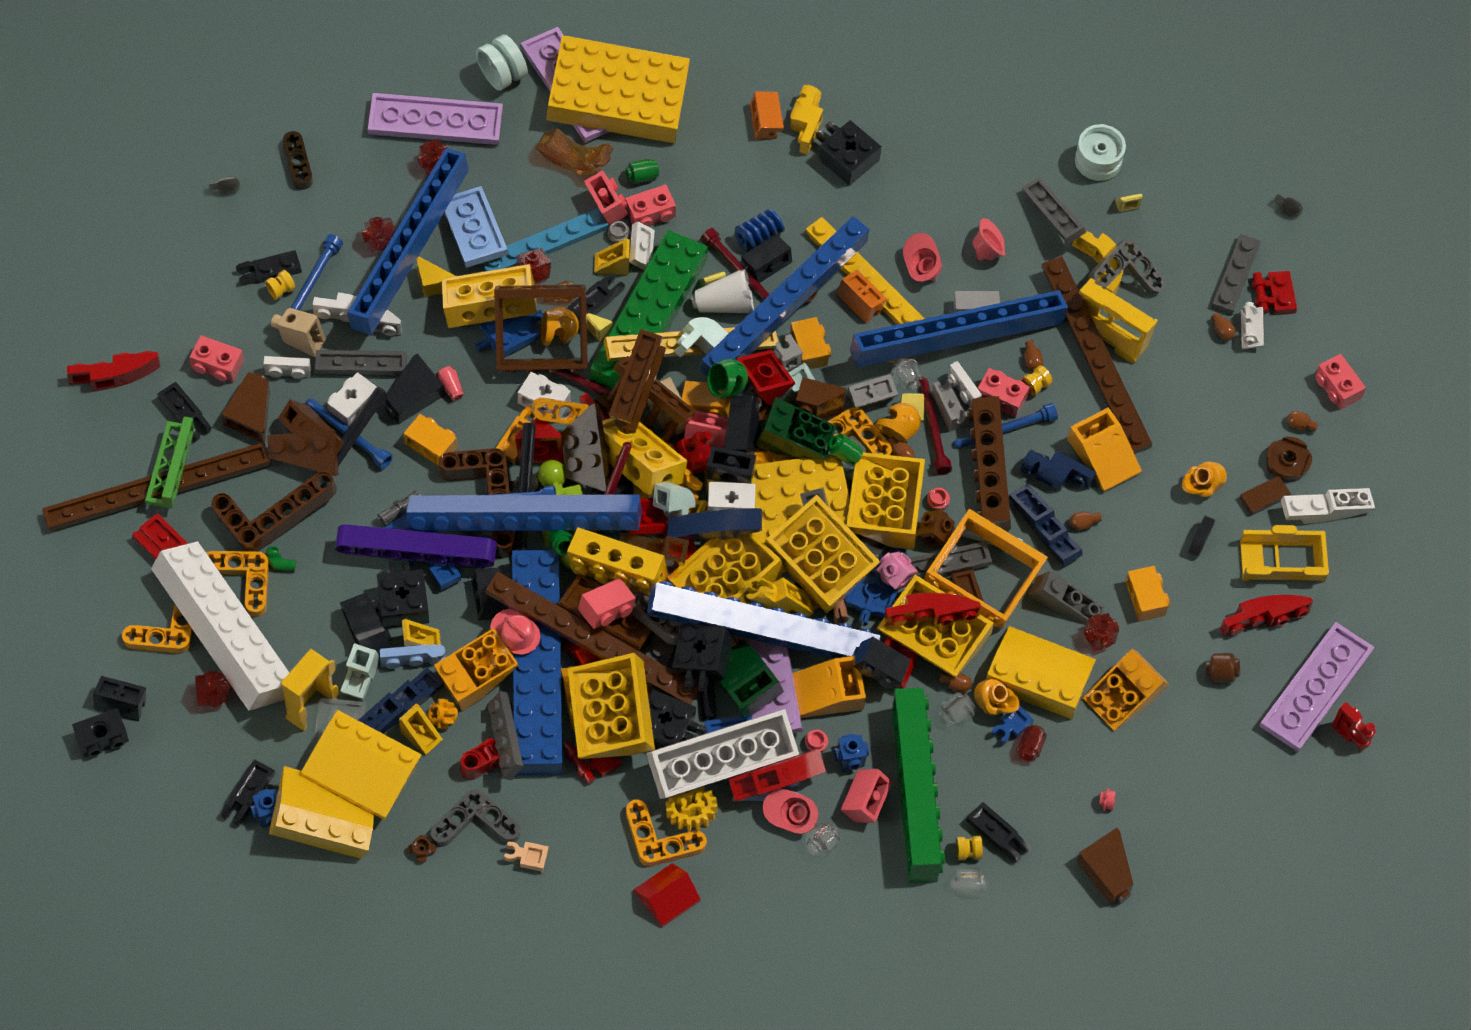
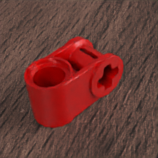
M493 738L483 741L478 746L462 754L460 773L465 779H476L486 772L499 767V756L495 746L496 742ZM473 763L476 766L473 768H469L466 766V764Z

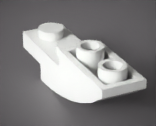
M338 292L337 300L314 297V315L322 319L333 318L350 322L347 312L357 296ZM386 310L374 332L384 333L389 336L401 335V320Z
M1370 488L1328 490L1326 494L1284 496L1281 499L1286 520H1302L1303 524L1344 519L1375 509Z

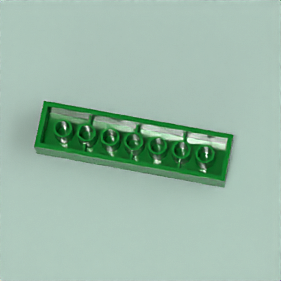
M667 230L609 336L637 335L640 329L652 333L668 332L707 261L708 246ZM604 345L590 368V380L612 390L620 377L613 368L620 360L607 361Z
M923 688L895 689L891 709L908 882H937L939 873H943L945 853L944 850H940L943 833L942 827H938V820H940V806L936 805L938 785L934 783L933 776L936 775L935 761H931L934 747L933 739H929V732H931L930 717L927 718L929 698L924 696Z

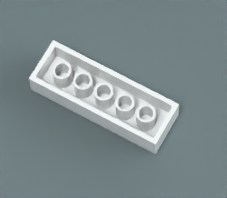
M783 709L647 752L646 755L661 799L797 756L799 752L786 710Z

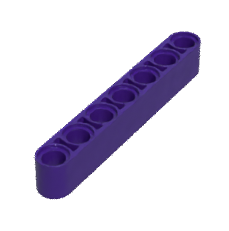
M348 524L338 526L335 550L341 554L399 560L408 559L409 561L481 568L494 566L497 542L490 538Z

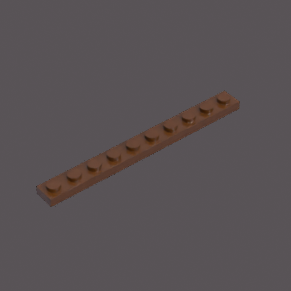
M1060 256L1042 263L1041 268L1052 291L1060 290L1068 306L1065 318L1107 406L1121 424L1134 454L1152 448V442L1086 304L1079 294V290L1063 257Z
M265 442L185 465L177 493L272 465ZM169 470L159 473L158 476L162 481L167 479ZM152 475L42 508L49 532L144 504ZM160 488L155 491L152 498H162L164 489Z
M500 572L496 573L486 588L485 594L602 660L635 653L644 661L646 684L663 694L691 705L699 693L698 684L694 683L692 690H686L684 684L685 677L599 628L593 629L588 622Z

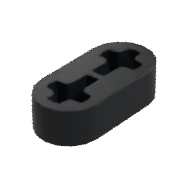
M1204 516L1190 546L1189 553L1200 556L1214 526L1215 519Z

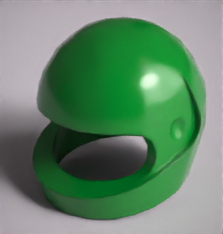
M723 359L713 364L707 376V383L711 394L716 398L725 399L728 396H735L741 393L748 383L746 367L735 359Z

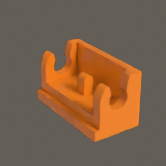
M755 91L750 101L755 140L777 138V133L774 132H782L784 129L778 92Z
M858 270L844 277L837 291V295L865 323L871 321L874 313L879 315L884 303L887 301V298Z

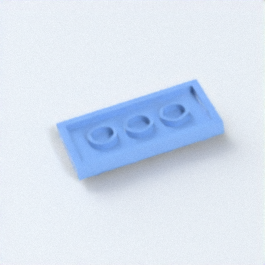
M482 186L456 193L444 214L465 267L467 268L508 255L506 244Z

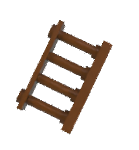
M640 329L609 412V417L615 418V427L636 433L666 351V347L660 345L663 339L662 336Z
M629 356L620 360L614 366L613 370L620 377L610 394L606 392L594 401L596 404H600L601 410L607 414L611 410L629 361ZM655 378L648 397L654 403V406L645 421L643 422L640 419V423L672 448L668 441L679 424L683 426L691 421L697 412ZM661 410H663L671 417V420L660 436L651 427Z

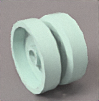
M505 34L495 38L492 41V45L486 43L476 50V58L481 71L489 83L497 90L505 89L510 86L511 80L518 81L528 74L527 65L521 51L514 41Z
M1099 124L1086 128L1080 135L1075 155V164L1079 172L1088 179L1096 181L1109 180L1115 177L1121 169L1126 149L1125 138L1120 131L1112 126Z

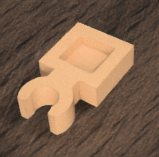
M515 842L507 843V848L513 849L515 853L511 855L505 853L504 860L507 862L520 860V867L544 871L549 846L525 842L524 848H522Z

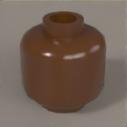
M1215 653L1211 656L1210 662H1206V675L1211 676V680L1216 684L1233 683L1236 677H1240V660L1236 659L1233 653Z

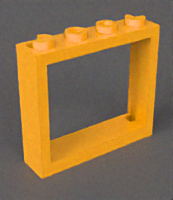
M969 509L926 572L924 580L946 594L959 595L980 602V615L992 621L994 627L1003 629L1043 568L1048 557ZM966 529L971 530L1032 568V571L1003 614L937 573Z

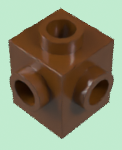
M943 510L924 512L916 536L930 548L944 546L951 536L955 521Z

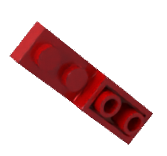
M152 351L132 354L123 352L112 355L113 363L98 362L86 365L77 363L67 366L69 384L91 383L93 391L130 384L151 374L160 367L159 354Z
M953 594L906 595L904 605L886 608L884 618L886 626H901L906 622L914 620L922 622L929 619V617H932L934 625L941 624L945 626L957 620L970 621L980 616L981 604L970 598Z
M1288 594L1250 599L1239 603L1235 615L1223 619L1220 631L1224 637L1230 634L1234 636L1241 633L1245 628L1250 626L1257 627L1264 621L1269 628L1275 625L1278 627L1283 626L1292 618L1306 616L1310 612L1313 600L1311 597Z
M818 748L775 762L774 764L729 777L728 780L734 799L738 801L797 783L826 772Z

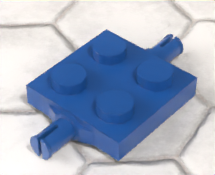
M541 310L537 311V314L503 319L504 357L540 338V333L534 326V323L542 319L543 312ZM495 321L478 323L479 328L485 335V339L474 343L476 350L480 352L489 346L496 350Z
M881 563L847 595L845 601L846 607L861 612L858 624L862 625L864 619L863 626L868 625L870 615L884 618L885 609L894 605L899 590L894 589L891 585H887L881 580V574L876 570Z

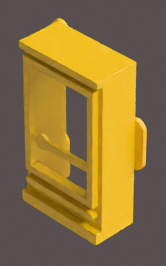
M1090 278L1081 288L1079 294L1083 296L1086 307L1102 340L1115 347L1114 351L1117 355L1132 364L1135 363L1148 348L1158 320L1156 318L1153 320V318L1112 292L1095 284V280ZM1101 308L1110 315L1108 319L1100 314ZM1117 319L1118 321L1125 322L1141 332V338L1139 339L1113 321Z
M1275 525L1272 527V530H1243L1240 552L1243 581L1304 580L1325 582L1329 574L1325 531H1297V528L1293 525ZM1263 546H1274L1276 567L1264 566ZM1278 546H1313L1314 567H1280Z
M310 649L280 683L283 686L288 713L286 719L303 731L307 729V711L304 704L316 690L333 701L339 695L338 686H333L331 675L336 670L334 660L328 661L313 649Z

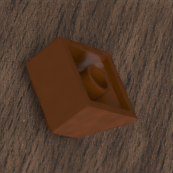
M802 377L795 406L825 421H829L843 413L847 388Z

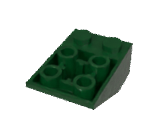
M775 397L764 414L755 445L775 455L826 460L829 452V441L834 436L836 425Z
M745 638L731 648L726 677L724 679L716 678L745 719L784 692L778 679Z

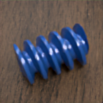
M767 209L764 213H759L757 218L752 217L749 221L742 223V226H736L734 231L738 243L747 251V245L753 249L756 247L754 241L761 244L763 242L762 237L767 240L770 238L769 233L778 235L777 229L783 233L785 227L780 216L775 211Z

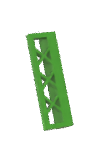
M184 417L182 424L167 421L145 499L146 504L173 509L195 430L193 418ZM171 429L180 431L178 439L175 441L170 437ZM174 448L172 459L167 461L164 456L165 452ZM168 468L167 479L162 481L158 476L159 472ZM160 488L164 489L162 500L152 498L155 491Z

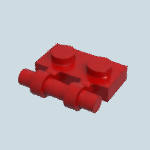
M1290 271L1268 272L1267 280L1262 279L1261 272L1253 273L1254 280L1252 281V286L1256 290V306L1263 307V314L1269 312L1268 307H1273L1274 315L1296 313L1297 304ZM1265 290L1270 291L1271 297L1265 295Z
M709 431L697 432L691 438L681 439L672 446V449L680 453L687 460L686 469L692 472L694 476L706 471L711 446L706 444V441L711 439Z
M1347 702L1339 708L1331 725L1347 742L1352 740L1359 750L1368 748L1376 733L1375 725L1373 723L1365 725L1362 722L1363 717L1359 710L1354 706H1350Z
M566 742L562 746L566 752V758L569 762L574 763L578 769V775L584 778L588 784L596 780L592 774L593 772L597 771L602 778L622 766L618 756L588 758L591 763L585 764L582 759L578 758L577 747H573L570 742Z

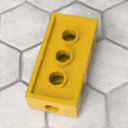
M530 264L442 279L443 309L448 328L495 321V286L535 285ZM503 298V319L537 314L536 298Z
M615 418L602 421L608 462L615 467L623 444L630 442L632 448L622 474L647 495L654 493L656 483L671 482L679 485L683 482L687 460L642 423L639 422L636 433L615 427Z
M578 527L567 550L571 569L575 574L578 575L580 573L584 576L593 577L602 584H607L620 578L629 590L644 593L648 597H650L651 588L660 581H666L668 577L664 555Z

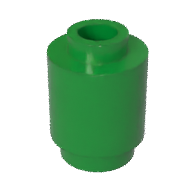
M644 159L630 162L628 168L625 169L627 180L637 184L659 177L657 161Z
M844 434L835 435L829 441V452L846 464H856L863 455L860 445Z
M550 530L549 539L554 551L563 556L568 555L567 550L573 539L572 531Z

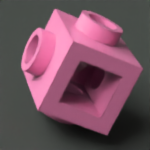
M900 552L887 553L880 560L881 565L876 569L881 574V580L887 585H891L894 589L904 588L918 572L911 564V559L906 554Z

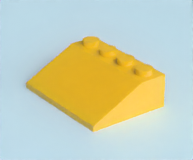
M863 452L861 459L855 464L846 526L854 533L889 547L914 550L925 459Z
M818 495L813 497L767 537L764 543L781 559L790 576L826 614L842 601L880 563L878 558Z
M754 533L725 540H721L718 537L711 538L667 578L678 588L692 587L695 589V592L703 594L704 592H713L718 594L720 598L734 597L740 599L741 603L749 604L752 601L746 595L750 592L745 590V584L749 579L760 577L773 583L786 572V569L781 559Z
M914 575L892 607L904 605L906 595L944 592ZM980 615L970 621L962 619L945 626L941 624L934 625L932 617L922 622L914 620L906 622L901 626H886L884 618L877 627V630L956 678L990 637L994 623Z
M1009 626L990 666L986 680H999L1007 688H1011L1019 700L1072 720L1096 659Z
M630 653L568 668L579 759L628 756L655 750L644 661L635 653Z
M337 710L300 775L385 820L414 773L422 754Z
M284 766L269 834L361 859L369 850L374 814L300 775L301 770Z

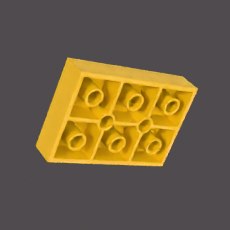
M562 35L546 120L569 125L581 124L582 127L591 129L605 128L608 132L675 144L690 58Z
M829 454L826 460L799 458L755 465L752 484H756L755 508L762 509V531L755 532L754 534L763 543H765L767 537L803 507L801 493L819 488H824L829 508L847 525L850 498L842 460ZM705 471L704 486L708 502L709 482L719 481L706 479Z

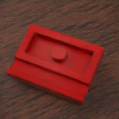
M158 513L140 526L138 531L132 533L133 539L155 560L162 550L188 544Z

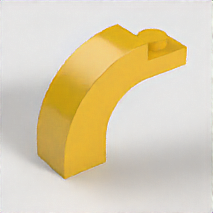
M1088 231L1072 243V246L1094 258L1098 264L1116 245L1104 233L1097 239ZM1111 258L1109 261L1110 267L1116 270L1117 262ZM1123 270L1103 289H1107L1116 295L1120 287ZM1106 272L1099 275L1098 282H1101L1100 279L1107 274Z

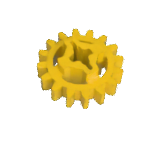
M705 786L668 797L669 801H666L667 818L671 819L672 825L678 823V829L680 830L684 826L687 827L688 831H691L692 827L700 830V825L702 824L708 827L709 820L714 821L715 814L718 813L717 798L713 797L711 790L705 792Z

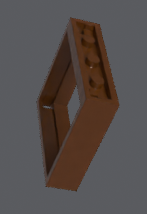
M586 284L495 286L497 370L510 374L515 373L516 370H525V373H537L538 369H547L549 373L561 372V369H570V372H576L588 368ZM579 297L581 358L504 359L503 298Z

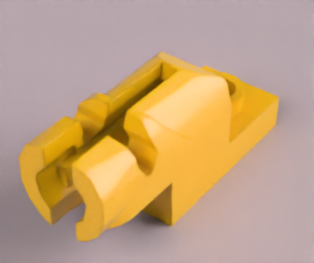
M803 85L799 94L800 97L796 100L790 114L791 129L800 133L797 143H800V153L808 155L816 137L815 133L819 130L822 123L824 110L819 108L821 91L811 85Z
M753 577L745 584V590L750 592L746 595L747 598L754 603L762 604L763 608H781L785 610V613L794 610L795 612L807 615V617L814 614L810 596L783 577L773 583L764 578Z

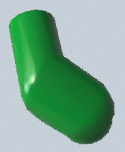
M275 546L267 548L266 556L268 557V563L273 569L283 571L296 570V560L283 559L278 553L279 549Z

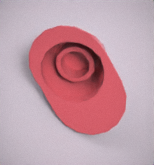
M981 219L979 232L972 241L976 250L977 260L982 261L986 259L991 261L1000 255L1005 256V243L1001 232L990 220Z
M914 234L907 239L903 248V256L912 279L919 282L936 281V277L942 269V261L932 237L927 234Z
M506 609L497 613L492 619L490 628L496 630L512 653L519 655L528 654L538 646L540 641L539 629L528 617L514 609Z
M786 789L774 790L766 796L763 802V812L766 819L771 824L799 834L806 833L813 829L818 821L819 813L813 800Z

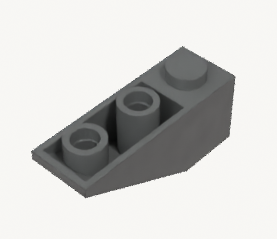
M1052 570L1037 576L1029 593L1031 598L1046 608L1094 627L1097 626L1105 608Z

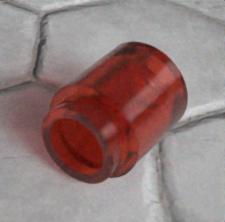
M1037 725L1025 727L1017 747L1019 751L1018 756L1021 759L1034 762L1040 756L1047 738L1043 728Z

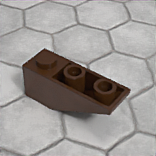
M294 400L288 401L278 417L293 433L332 430L309 405ZM335 433L338 454L344 442Z

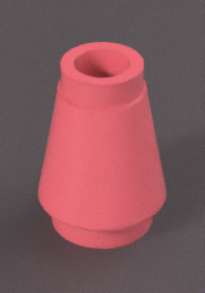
M447 366L436 373V377L443 384L444 391L452 401L459 400L464 396L456 370H453L451 366Z

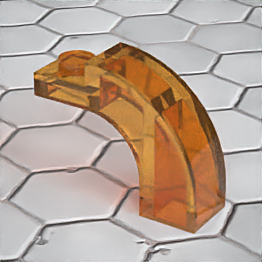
M556 128L544 132L535 149L561 168L581 175H595L600 171L601 167L610 161V155L614 148L609 143L595 147L579 145Z
M621 533L619 541L664 555L666 566L678 567L685 565L689 540L666 536V539H654Z

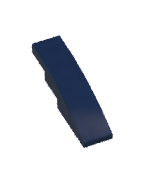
M1028 484L1009 494V498L1022 517L1063 566L1083 555L1082 549L1069 537L1068 529L1055 517L1054 510Z
M762 509L714 510L668 518L667 539L672 543L690 538L696 541L714 537L725 540L762 531Z
M426 667L411 682L407 680L393 694L389 692L358 721L383 734L396 725L399 719L415 704L421 706L444 686L443 682Z

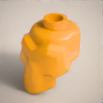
M1210 461L1203 462L1199 466H1193L1184 476L1182 488L1187 493L1199 494L1202 497L1214 495L1215 491L1219 490L1226 483V470L1220 463Z
M996 679L984 680L975 687L974 699L977 705L983 709L984 713L999 715L1018 710L1019 700L1017 695H1014L1012 689L1007 688L1001 681Z

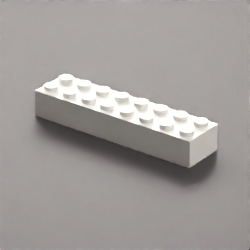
M199 542L160 551L151 568L248 711L285 700L283 686L280 683L289 674L288 670Z

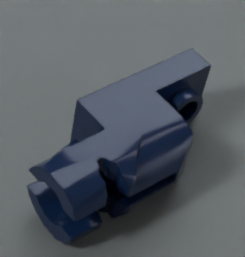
M1031 449L1022 461V467L1020 468L1021 471L1028 475L1037 472L1036 479L1038 481H1042L1060 491L1069 479L1073 480L1080 487L1090 489L1096 476L1095 471L1058 450L1049 460L1048 456Z

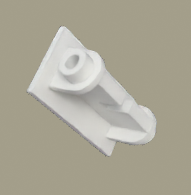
M1246 302L1243 310H1241L1242 350L1264 346L1263 307L1256 308L1252 302Z

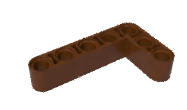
M501 449L455 451L441 455L439 467L440 475L443 479L455 481L486 478L488 495L509 494L506 456ZM492 461H499L500 463H499V464H492L491 462H492ZM470 463H476L477 465H476V466H469L468 464H470ZM447 465H453L454 467H453V468H446L445 466H447ZM495 481H501L502 483H501V484H494L493 482H495ZM492 531V539L497 542L496 555L500 558L510 557L512 551H514V532ZM501 542L509 543L506 546L499 545Z
M320 471L251 522L226 493L216 494L211 501V505L217 517L243 550L258 552L336 494L337 486L329 472ZM329 482L327 487H320L323 483ZM305 496H311L308 501H302ZM228 504L225 509H219L221 505ZM286 510H292L290 514L283 515ZM241 520L239 525L232 526L235 521ZM273 523L271 528L264 529L267 524ZM249 537H255L252 542L246 543Z

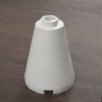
M746 270L736 271L695 290V295L691 296L693 308H698L700 313H751L754 310V303Z

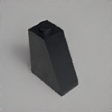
M418 353L413 355L385 397V410L391 419L395 418L399 424L444 396L443 384Z
M754 396L731 397L724 449L755 454L757 448L755 442L761 423Z

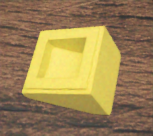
M1142 194L1115 198L1118 211L1124 212L1139 209L1143 197Z
M718 272L700 278L699 282L704 287L726 277L725 272Z
M590 313L587 314V329L598 341L609 336L613 329V322Z
M901 394L900 403H908L914 406L919 412L921 421H923L924 394Z

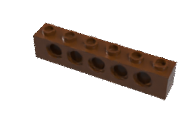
M999 396L972 398L973 407H968L969 421L974 420V427L970 428L971 441H976V448H972L973 462L978 461V468L974 469L975 482L980 484V489L975 490L976 502L981 503L982 510H977V513L1003 530H1010L1011 520ZM984 420L991 422L988 425L981 424V422ZM985 441L992 442V444L988 446L983 445L982 443ZM988 461H991V462H994V463H995V464L992 465V466H985V465H984V463H986V462H988ZM989 482L996 483L993 487L986 486ZM990 503L998 504L995 508L988 507Z

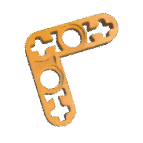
M538 398L532 403L531 411L539 420L570 425L589 405ZM544 404L548 409L553 410V414L546 410H543L541 414L538 411V407L541 408ZM563 407H569V415L565 418L559 417V410Z
M849 408L828 421L842 428L843 431L840 434H844L847 437L853 434L867 453L883 454L877 453L879 448L881 451L886 450L884 455H891L892 447L860 408ZM851 416L854 418L859 417L858 422L855 419L851 421ZM870 431L874 434V437L872 439H865L862 433Z
M253 551L206 552L208 557L214 560L215 563L213 564L221 575H246V611L252 617L262 616L267 609L269 563L266 554ZM221 559H224V565H225V567H222V566H221V564H222ZM232 559H239L241 561V565L237 568L230 567L228 563ZM245 559H248V567H245ZM256 560H261L260 567H255ZM254 580H261L263 582V586L259 589L252 588L250 584ZM254 596H258L259 605L257 609H253L252 606L254 605Z
M174 604L170 628L130 625L123 630L122 639L124 645L130 649L179 654L186 652L190 648L193 629L189 623L186 625H179L177 623V619L183 615L176 604ZM132 633H136L137 637L134 638V641H130L129 637L132 636ZM143 634H146V635H145V640H146L145 643H144L143 640H142V638H144V635H143ZM153 635H161L163 637L159 644L150 642V638ZM167 636H170L169 645H167ZM179 638H183L184 642H181V645H176V641Z
M638 799L632 800L627 804V821L639 860L644 866H656L704 852L707 840L705 834L701 831H690L657 840L647 805ZM635 807L640 811L641 821L637 822L636 814L632 813ZM640 828H646L649 830L650 835L646 838H640L636 832ZM696 838L700 842L699 847L691 844L692 839ZM682 841H685V845H687L685 851L683 850L684 846ZM668 844H677L680 848L679 851L675 854L667 852L666 846ZM661 846H662V854H663L662 857L660 856L661 853L659 852V847H661ZM647 850H650L651 853H655L653 854L652 859H649L648 856H645Z

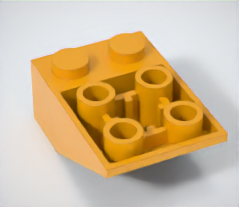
M1109 407L1070 427L1067 438L1068 442L1085 466L1096 472L1095 480L1103 492L1142 473V469L1122 426Z
M492 628L436 663L434 667L461 711H464L484 698L518 666V663L496 630Z
M1131 649L1083 699L1113 731H1116L1154 701L1170 684L1138 651Z
M856 656L835 658L793 673L801 718L864 710L866 696L862 675L858 669L852 666Z

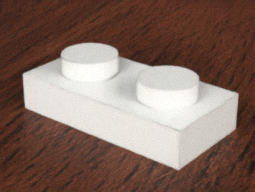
M640 222L632 224L629 263L645 270L653 256L655 230Z
M264 356L265 375H270L271 377L291 376L297 379L310 378V359Z
M958 361L951 364L948 379L952 381L953 387L956 386L960 392L962 401L973 407L972 398H981L982 394Z

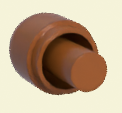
M1218 313L1213 314L1211 319L1215 323L1213 327L1217 335L1224 341L1233 339L1236 331L1232 323L1226 318H1221Z
M1033 340L1025 342V363L1027 368L1033 371L1039 365L1043 366L1042 353L1039 348H1035Z
M1292 411L1287 417L1288 425L1299 431L1310 429L1316 432L1319 423L1311 421L1308 414L1300 411Z
M894 436L888 440L893 448V456L915 457L914 451L907 443L903 441L898 442Z
M1083 511L1073 514L1070 517L1069 524L1073 530L1082 531L1090 529V527H1093L1092 523L1100 522L1102 518L1100 512L1090 514L1089 511Z
M941 672L939 682L948 684V688L956 692L965 693L972 686L970 677L962 673L955 678Z

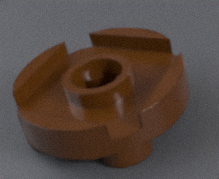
M1290 436L1283 437L1282 440L1272 442L1266 454L1267 470L1283 480L1299 481L1310 469L1312 454L1302 440ZM1291 455L1294 462H1287L1283 457Z

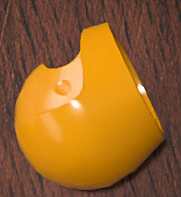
M556 307L544 311L541 323L542 345L548 347L554 335L559 337L561 344L568 343L574 339L579 328L576 315L564 307Z
M897 403L888 408V413L893 419L880 418L876 422V428L890 438L894 436L897 441L905 443L920 429L921 418L914 406L908 403Z

